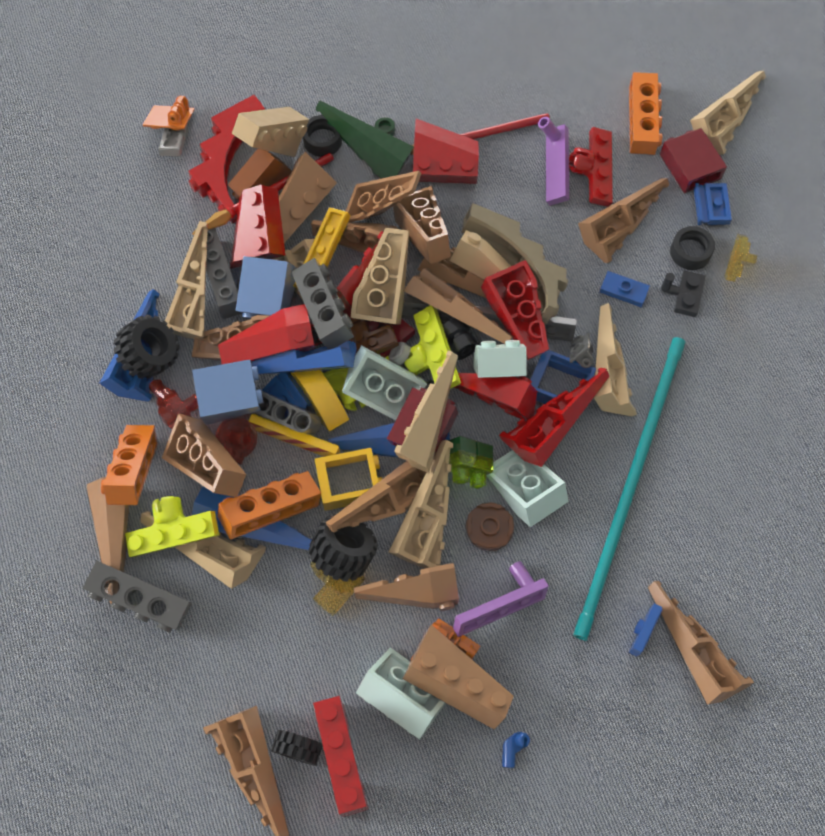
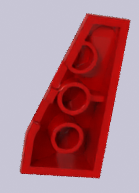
M524 260L486 277L481 285V289L495 314L508 333L513 336V340H519L520 344L526 346V359L529 360L547 352L549 347L540 310L541 302L537 293V280L527 261Z
M305 304L283 308L219 344L221 363L228 364L244 360L255 361L294 349L303 352L314 350L315 344Z
M458 373L461 383L453 388L470 396H474L476 393V396L488 405L492 406L495 402L497 406L505 410V413L518 419L527 421L534 416L537 390L532 386L530 379L524 376H519L518 378L514 376L478 378L476 373Z

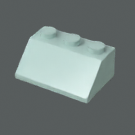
M361 345L355 356L353 368L348 370L342 392L396 420L412 388L420 390L425 388L427 383L419 376Z
M389 648L367 671L356 694L420 740L445 705V702L402 679L410 661L392 648Z

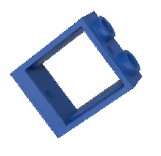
M550 350L542 353L530 379L532 386L537 390L536 401L546 404L558 396L539 388L548 366L586 381L594 377L596 368L592 366L584 368L576 360L570 363V358Z

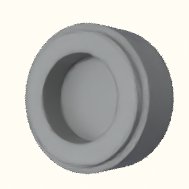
M399 342V346L391 349L389 361L398 366L403 364L410 354V346L404 342Z

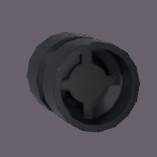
M453 318L442 325L451 352L458 355L457 361L475 352V347L479 343L474 335L469 333V327L466 323Z

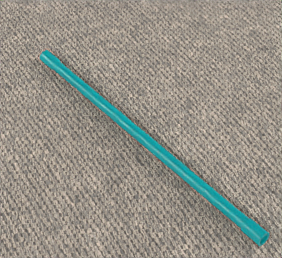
M674 337L669 347L667 360L582 613L579 615L573 636L577 639L588 640L599 599L678 361L681 359L686 341L682 338Z

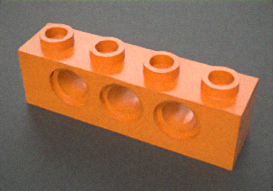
M633 72L629 85L630 154L655 155L657 147L662 145L663 136L662 133H659V129L662 126V116H659L662 99H658V95L661 93V82H658V73Z
M126 425L123 434H120L118 448L113 451V461L107 467L106 479H103L101 482V493L105 494L107 505L138 504L158 445L155 425Z
M308 471L300 474L295 473L284 480L272 481L262 488L250 489L238 497L224 499L219 503L217 517L231 540L317 507L321 491Z

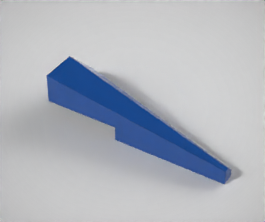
M152 289L148 292L134 319L139 316L144 317L145 315H151L152 318L158 316L156 299L159 297V293L156 290ZM141 339L143 348L152 355V350L148 343ZM115 354L99 384L117 396L146 402L150 401L152 398L150 383L153 381V377L141 379L137 375H130V371L128 369L124 371L122 368L123 364L117 362L116 358L118 355Z
M346 341L330 350L326 346L306 352L294 349L251 361L252 366H257L258 375L353 368L357 348L356 343Z
M394 423L328 439L330 443L338 445L339 449L356 451L371 448L373 455L399 458L394 452L396 446L391 445L387 439ZM449 433L445 440H450ZM450 455L449 464H452L453 456Z
M202 486L194 501L192 515L215 511L219 532L226 533L217 517L220 502L232 496L213 493ZM282 521L242 535V537L305 550L309 549L312 540L299 533L293 526L290 527Z

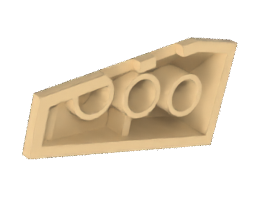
M467 230L450 259L451 262L482 279L511 267L486 240L482 239L477 233Z

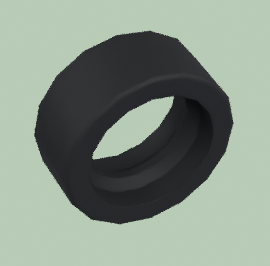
M323 115L313 116L309 119L307 132L302 137L305 149L312 155L319 157L328 153H336L342 145L339 132L327 123V119ZM320 129L330 130L335 135L331 140L323 143L310 139V135Z
M688 226L676 233L670 247V255L679 267L687 270L701 269L709 263L715 250V241L707 230L698 226ZM694 240L699 242L705 249L704 255L699 257L687 255L680 248L681 241Z

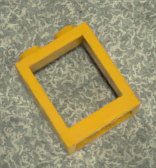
M371 448L315 458L325 511L347 507L369 490L364 489L332 496L326 468L367 460L372 486L382 480V477H377L376 469H380L378 455H373Z

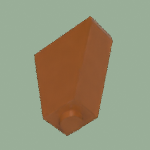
M257 149L230 181L228 186L233 190L232 195L239 200L243 190L259 185L269 187L290 175L292 170L270 151Z

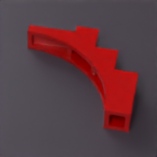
M255 95L211 117L213 124L211 130L214 136L200 143L202 150L200 157L203 163L188 171L191 178L188 182L194 192L198 191L202 198L208 195L212 203L216 202L219 205V211L234 205L228 194L227 179L233 157L243 143L241 139L232 134L238 114L265 110ZM237 216L234 219H230L232 224L236 222Z

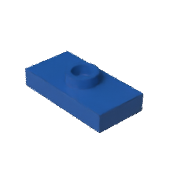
M607 271L599 293L642 308L650 285Z
M654 603L649 608L645 619H639L633 631L637 636L629 650L630 654L637 657L644 651L663 610L661 606Z

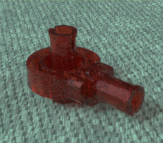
M155 379L149 384L150 391L157 397L158 413L165 425L171 429L174 427L178 414L191 417L190 413L199 408L195 393L182 401L178 397V393L167 388L160 379Z
M228 418L219 425L215 437L239 465H242L244 457L251 454L256 447L257 431L254 425L246 419Z

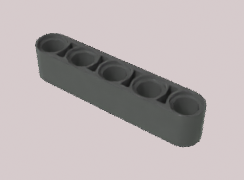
M261 390L264 403L259 404L260 411L255 413L297 432L315 434L319 431L321 419L318 415ZM269 400V407L266 410L265 405L266 402ZM288 409L289 415L285 419V411ZM306 418H308V419H309V424H308V426L305 428V427H304V421H305Z

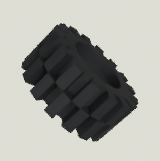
M278 730L271 751L299 762L317 766L323 744L292 732Z

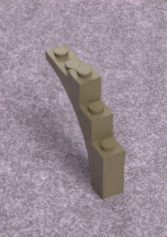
M472 203L463 219L462 233H465L466 230L477 233L511 266L524 260L527 261L537 280V293L541 302L542 321L544 324H547L550 318L555 317L559 310L557 299L560 292H563L568 285V279H566L567 269L544 260L543 245L521 237L520 222Z

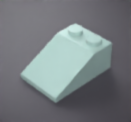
M507 340L505 344L496 345V341H482L481 345H476L473 358V367L478 378L527 376L526 346L520 344L519 340Z
M513 450L483 469L486 476L515 514L529 527H532L569 502L566 485L562 479L545 465L539 467L524 461Z

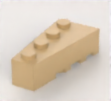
M291 107L244 112L238 114L232 134L251 147L295 157L302 137L307 132L309 119Z

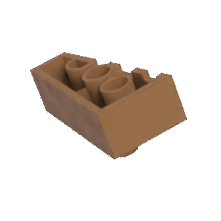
M430 625L424 634L402 678L494 730L505 719L514 697L433 625Z

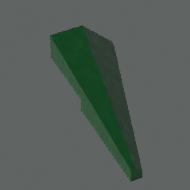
M321 100L318 102L315 110L320 112L327 119V123L339 132L341 139L352 151L370 166L375 176L378 175L382 179L400 174L411 156L414 146Z

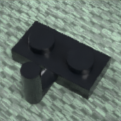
M684 270L680 286L672 285L675 275L673 273L666 274L661 290L677 295L674 308L675 313L696 318L706 275Z

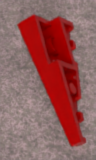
M599 368L598 374L588 381L585 379L579 381V387L571 392L567 390L538 408L536 410L537 413L527 421L523 419L518 421V427L508 433L505 431L499 434L501 440L524 461L542 467L609 378L607 369Z

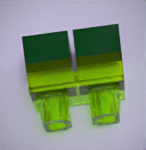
M462 436L448 440L453 443L449 459L453 483H468L470 477L471 488L479 489L485 487L486 475L493 473V445Z

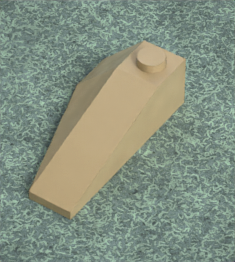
M385 228L374 251L372 260L353 295L351 318L401 324L409 242L408 230Z

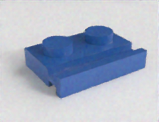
M695 183L693 189L698 225L702 223H708V225H730L732 218L727 183H705V185Z
M290 372L275 375L262 389L303 409L312 405ZM288 409L285 411V419L289 415Z

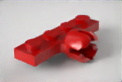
M592 127L589 131V150L576 147L569 157V170L572 173L588 177L590 203L609 207L613 203L612 131Z

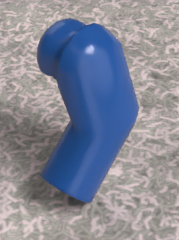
M516 732L503 742V768H515L516 753L530 744V737L527 733Z

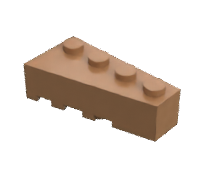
M306 152L296 160L294 168L279 195L284 243L337 184Z
M432 186L415 191V193L393 206L395 222L402 230L409 231V239L429 264L438 263L451 257L448 233L443 218H441Z
M178 414L162 459L213 493L238 497L246 476L245 472L202 419Z

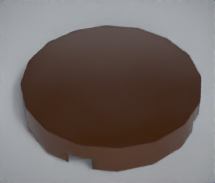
M492 502L482 503L469 513L466 521V533L473 545L485 551H496L509 543L515 527L513 517L505 510L506 508Z

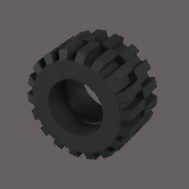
M151 315L139 316L117 332V338L114 339L113 343L116 347L113 350L114 354L118 355L116 358L117 362L123 364L122 368L124 371L128 369L130 375H137L138 378L143 379L146 377L148 379L160 374L175 363L174 360L179 355L177 353L179 345L176 344L178 338L172 333L174 332L173 328H169L166 321L163 320L161 322L157 316L153 318ZM141 339L148 343L152 350V355L143 348Z
M329 515L325 520H322L310 542L308 549L311 555L310 559L316 563L315 567L318 570H322L326 576H332V579H341L346 582L349 579L352 581L357 580L358 577L363 576L378 549L377 539L373 536V531L368 529L364 522L359 523L355 527L347 526L332 532L326 525V522L332 518Z

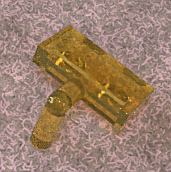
M737 234L724 276L728 281L735 282L736 277L741 276L744 264L741 261L756 263L758 255L748 253L751 242H748L749 238L747 235Z
M311 562L310 566L314 574L325 583L313 600L333 617L354 593V588L359 587L364 582L365 577L363 575L354 581L349 579L348 582L341 579L335 580L332 579V576L324 575L322 570H318L315 567L316 563Z

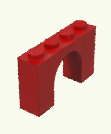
M340 696L314 702L313 705L338 813L342 817L367 811L369 807L350 740V729L344 704Z

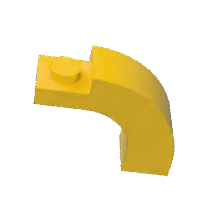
M321 370L290 372L312 403L316 414L321 419V423L329 432L349 420L338 396Z

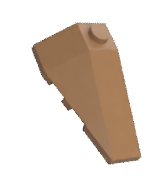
M454 563L421 569V574L415 577L408 576L407 574L399 575L398 578L394 579L393 583L381 580L355 587L356 599L423 608H439L440 611L455 608L454 605H457L459 602Z

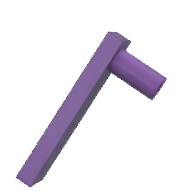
M543 117L539 120L538 126L546 135V202L551 206L569 200V128L565 124L556 127L548 117Z
M516 562L510 566L509 571L521 588L457 615L453 629L457 636L460 637L542 601L546 597L548 584L544 578L534 581L522 562Z

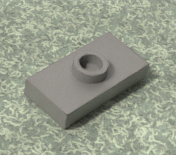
M186 125L185 129L181 130L165 128L158 149L160 156L181 157L188 133V125Z

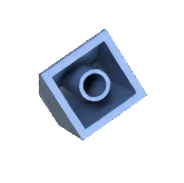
M244 256L236 311L242 313L243 318L251 319V317L256 315L270 316L283 308L290 307L295 290L293 286L295 280L291 271L297 267L287 261Z
M250 360L192 370L200 417L206 425L260 411L259 404L264 402L261 389H256L255 380H259L257 366H252Z

